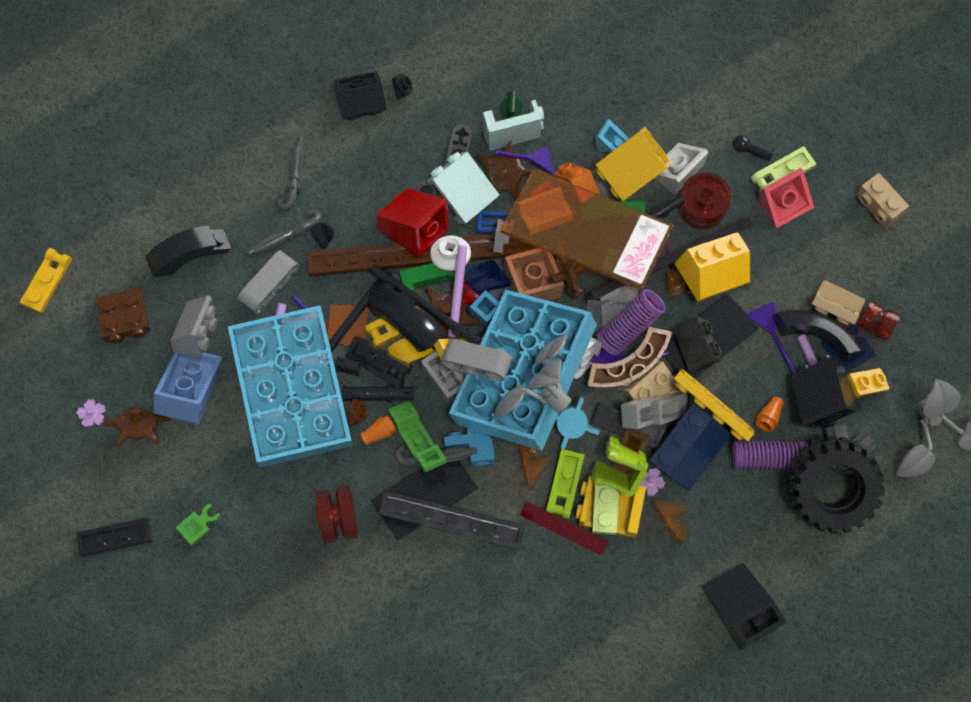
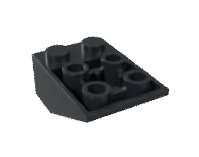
M744 563L702 586V589L740 651L786 623L785 618L773 599Z

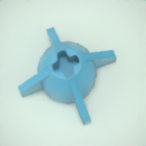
M582 396L579 397L575 406H567L558 413L556 418L558 430L563 435L560 445L562 449H565L569 438H579L585 431L596 435L600 433L599 429L588 424L587 416L581 409L584 401Z

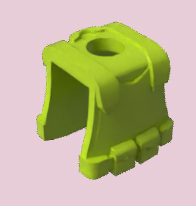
M611 435L606 443L607 458L632 467L634 470L629 477L597 460L592 469L591 480L600 487L604 484L618 489L621 492L620 494L630 497L637 492L645 478L648 468L647 458L642 451L639 450L637 453L620 443L618 438Z

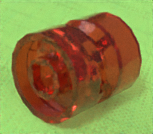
M871 300L857 327L867 332L873 330L875 336L887 341L901 315L890 309L884 311L882 305ZM875 316L881 318L879 323L873 321Z

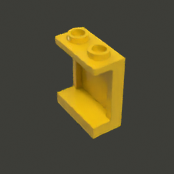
M589 475L588 482L583 481L580 495L585 496L583 505L578 504L575 518L580 519L579 526L592 529L595 484ZM640 486L637 492L630 497L624 496L619 492L618 535L636 537L646 487Z

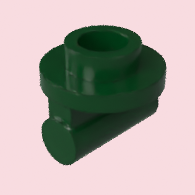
M510 91L508 92V97L502 101L500 109L505 117L513 118L522 113L523 105L517 98V93Z

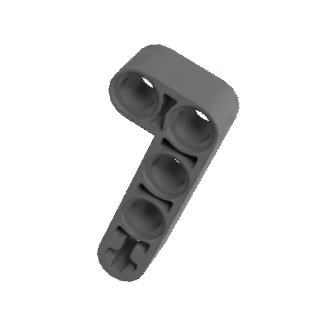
M460 124L453 129L445 165L449 163L447 159L455 152H459V154L468 152L470 155L472 131L467 125ZM461 136H464L462 145H459V139H461ZM427 181L421 182L416 188V191L428 192L433 196L443 198L437 188ZM447 203L448 212H452V208Z

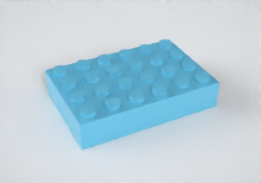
M505 289L480 345L504 351L510 354L513 360L504 381L466 374L449 411V415L455 423L465 428L542 451L558 416V413L548 403L544 405L540 400L526 395L516 408L498 417L497 422L494 420L495 410L504 395L513 388L524 385L525 389H529L528 384L531 379L544 367L543 362L541 364L535 362L537 354L546 344L565 333L568 336L563 348L549 362L557 358L562 361L560 371L561 383L559 384L562 386L561 389L566 394L568 393L597 326L591 312ZM545 387L530 391L543 397L542 391Z
M321 306L228 326L256 462L260 468L353 446Z

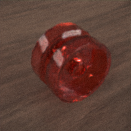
M709 172L695 174L684 183L680 196L685 203L678 206V210L683 221L690 227L699 230L712 229L725 219L732 199L731 189L727 182L716 174Z
M350 485L337 488V503L333 502L332 493L329 489L316 491V513L324 544L337 542L339 537L337 526H341L342 535L346 540L358 538Z

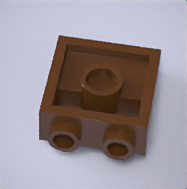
M141 287L95 298L101 335L105 343H120L123 341V338L131 336L133 338H140L145 336L146 332L151 331Z

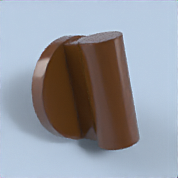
M354 399L343 404L349 427L356 426L358 423L366 420L367 407L363 402Z

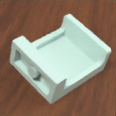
M536 100L531 101L529 114L495 122L492 110L483 112V134L489 151L506 147L510 141L514 145L540 138L541 130L544 129L542 122L544 120V112L541 106H537Z
M455 152L447 159L448 164L443 168L440 165L430 173L432 177L427 182L437 188L456 213L454 216L455 220L459 224H464L496 199L499 193L468 152L460 154Z

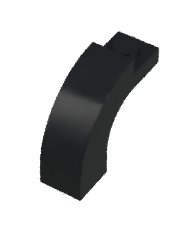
M209 225L182 231L156 245L145 258L153 277L168 276L174 274L181 265L193 258L203 255L227 253L231 250V246L224 229L210 230Z

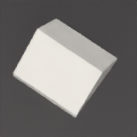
M678 143L667 154L672 162L671 165L656 176L655 179L675 195L704 166L708 151L703 148Z

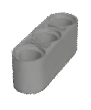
M283 251L276 252L243 288L238 296V300L255 314L260 313L259 309L271 301L276 295L275 292L278 288L281 289L289 281L290 275L293 272H297L299 264Z
M450 339L442 356L441 363L456 371L496 381H504L513 357L498 349Z

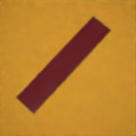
M527 501L521 511L520 516L601 556L609 542Z

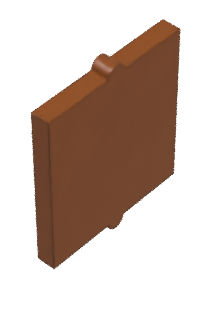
M330 304L329 340L355 306H351V304H347V306ZM366 307L338 345L348 347L355 336H360L366 340L365 326H367L368 307Z

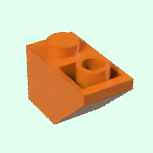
M565 163L558 168V171L552 173L573 202L583 204L600 194L589 169L572 163Z

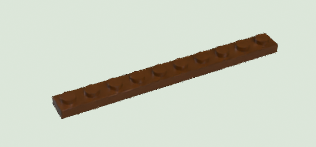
M527 231L511 233L509 245L504 244L503 253L493 252L495 234L460 237L471 248V258L469 261L505 258L510 255L537 249L536 235L530 236ZM398 243L307 252L309 277L370 271L374 264L383 270L385 268L395 269L422 266L433 263L430 258L431 247L419 258Z

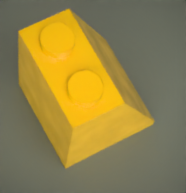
M644 127L596 164L598 168L596 171L603 180H607L612 186L610 190L617 199L621 198L624 201L666 170L672 162L648 129Z

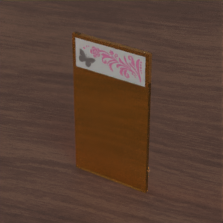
M534 168L506 221L501 226L500 232L566 260L579 259L578 265L643 291L668 236L673 230V224Z

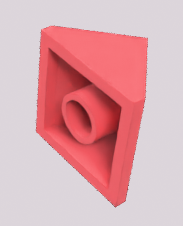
M802 168L763 188L757 200L776 228L814 208Z

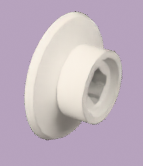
M444 236L432 245L430 258L438 268L453 271L456 270L458 246H467L466 264L471 258V248L460 237Z

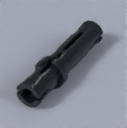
M388 384L387 387L343 386L344 393H353L343 394V401H352L354 399L360 401H387L388 403H393V401H414L413 394H405L414 393V386L393 387V384Z

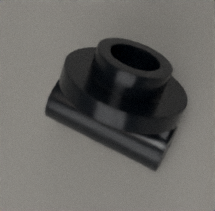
M398 74L392 78L397 99L405 98L406 95L412 92V81L408 76Z
M319 222L313 226L311 235L319 243L320 248L324 249L332 241L334 230L329 224Z

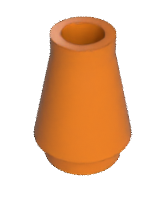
M773 396L757 414L756 426L765 432H772L773 429H776L785 404L784 401L779 397Z
M386 415L384 417L380 416L360 435L365 444L369 445L392 437L397 429L390 417Z

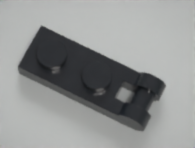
M360 336L354 337L345 355L350 360L360 362L363 368L396 387H403L405 383L404 378L412 369L411 364L401 361ZM393 367L398 369L396 375L391 373Z

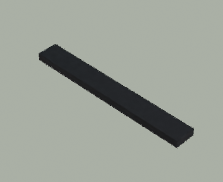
M745 217L652 262L645 278L673 265L689 248L747 229L753 224L750 217ZM622 276L591 291L586 299L590 305L615 289L635 283V281Z

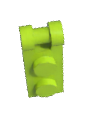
M561 449L546 511L562 515V518L569 520L585 454ZM557 498L566 500L565 506L557 505Z

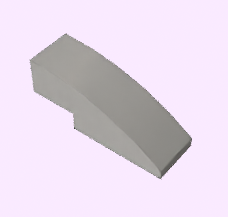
M687 393L665 394L621 404L623 428L640 429L652 424L662 425L682 418L688 411Z

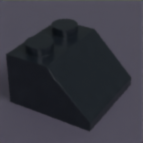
M377 71L334 80L343 118L356 119L361 114L369 113L370 115H375L387 109L382 83Z

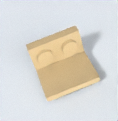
M659 360L641 377L617 387V390L623 396L632 398L633 401L682 392L675 385L677 381L664 362Z

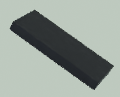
M729 294L699 316L710 323L713 329V333H711L712 338L717 342L721 350L720 358H723L759 328ZM675 335L670 338L665 350L669 351L670 354L663 356L677 374L681 369H684L694 379L715 364L711 362L699 369L689 371Z
M457 460L447 462L427 472L419 469L387 491L451 507L477 490L478 487L461 462ZM384 493L371 501L378 513ZM380 515L397 541L421 527V525Z

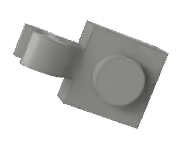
M502 219L497 220L493 252L503 253L504 244L509 245L510 234L513 233L514 221H510V224H507Z

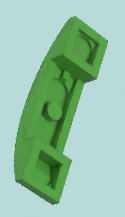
M410 401L388 409L402 440L424 472L447 463L442 451L437 444H434L420 422L419 415Z

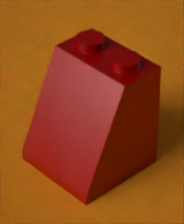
M410 188L396 195L393 201L380 209L376 215L378 230L418 258L449 230L447 201L443 198Z

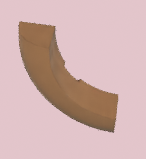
M648 327L642 343L630 356L613 363H592L587 386L615 387L641 377L661 358L670 341L672 332Z

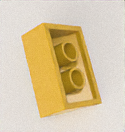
M738 232L689 248L674 263L698 302L750 282V251Z

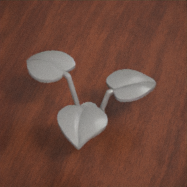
M566 333L550 341L537 354L535 362L537 364L543 362L544 367L531 379L528 384L529 389H525L524 385H519L506 393L500 400L494 414L496 422L498 417L516 408L526 395L540 400L544 405L548 403L557 413L563 411L570 404L571 398L561 389L562 386L559 384L561 383L560 371L562 361L557 358L549 362L563 348L568 336ZM545 387L542 391L543 397L530 391Z
M935 379L934 385L926 399L918 403L916 410L923 418L920 423L924 429L927 448L924 445H918L911 449L898 465L895 475L915 477L926 473L933 466L935 455L931 452L933 447L927 425L936 426L942 420L956 432L962 434L957 440V444L964 450H971V421L962 430L944 416V413L954 411L961 400L960 393L951 384Z

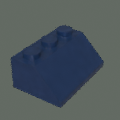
M693 403L650 459V463L689 491L732 434Z

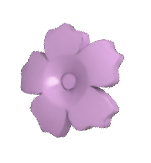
M88 399L84 403L85 408H78L76 413L80 419H83L81 424L86 428L93 426L94 423L100 426L104 419L102 414L106 412L105 405L97 403L95 406L94 399Z
M657 468L649 469L640 485L646 487L648 496H654L658 493V488L663 489L665 485L663 478L658 477L660 470H657Z

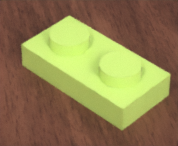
M595 484L592 533L617 534L618 489L607 485L600 487Z

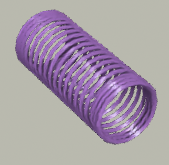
M644 289L617 317L615 316L611 322L597 333V339L601 346L608 353L618 355L666 311L664 302L653 291ZM646 296H647L649 299L652 300V302L656 305L657 309H656V308L654 307V305L646 298ZM602 334H604V336H605V338L607 339V341H608L609 343H611L614 347L618 348V350H617V349H614L612 346H610V345L605 341V339L603 338Z
M735 439L732 446V465L734 470H742L743 468L746 470L748 466L749 470L751 467L753 470L755 468L763 470L765 467L766 471L768 468L780 471L782 467L783 471L785 469L788 471L789 467H794V463L791 462L792 454L793 458L795 455L800 457L803 454L800 449L805 445L808 447L805 440H798L797 442L795 440L793 442L791 440H785L784 442L782 440L780 442L778 440L776 442L774 440H764L762 442L761 440L745 441L743 439L741 441Z

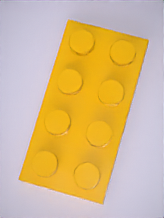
M681 369L674 377L677 381L675 385L686 394L689 391L695 396L693 401L703 409L708 407L713 411L712 417L722 425L726 422L732 427L730 432L739 440L744 438L749 441L754 435V429L684 369Z

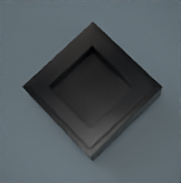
M337 356L335 362L337 372L356 377L359 376L361 371L360 362Z

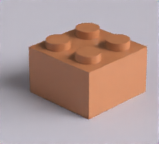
M547 246L505 257L503 271L511 291L547 301L561 298L564 283L563 281L556 284L551 282L550 276L559 273V270Z

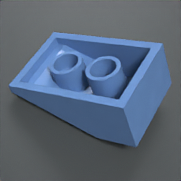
M202 352L200 359L174 353L154 392V414L200 424L208 408L223 357Z

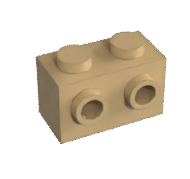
M880 173L864 183L856 195L860 202L872 212L876 220L882 223L886 229L900 219L909 207Z

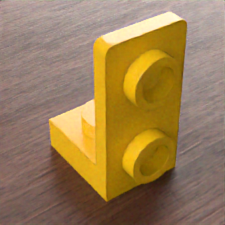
M880 368L847 375L857 399L864 395L889 390L886 377Z

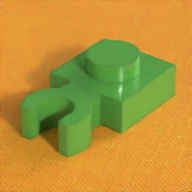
M207 504L203 508L200 516L194 511L176 526L177 530L192 547L211 531L207 526L209 523H216L221 519L219 513L213 517L208 516V512L213 509L211 504Z

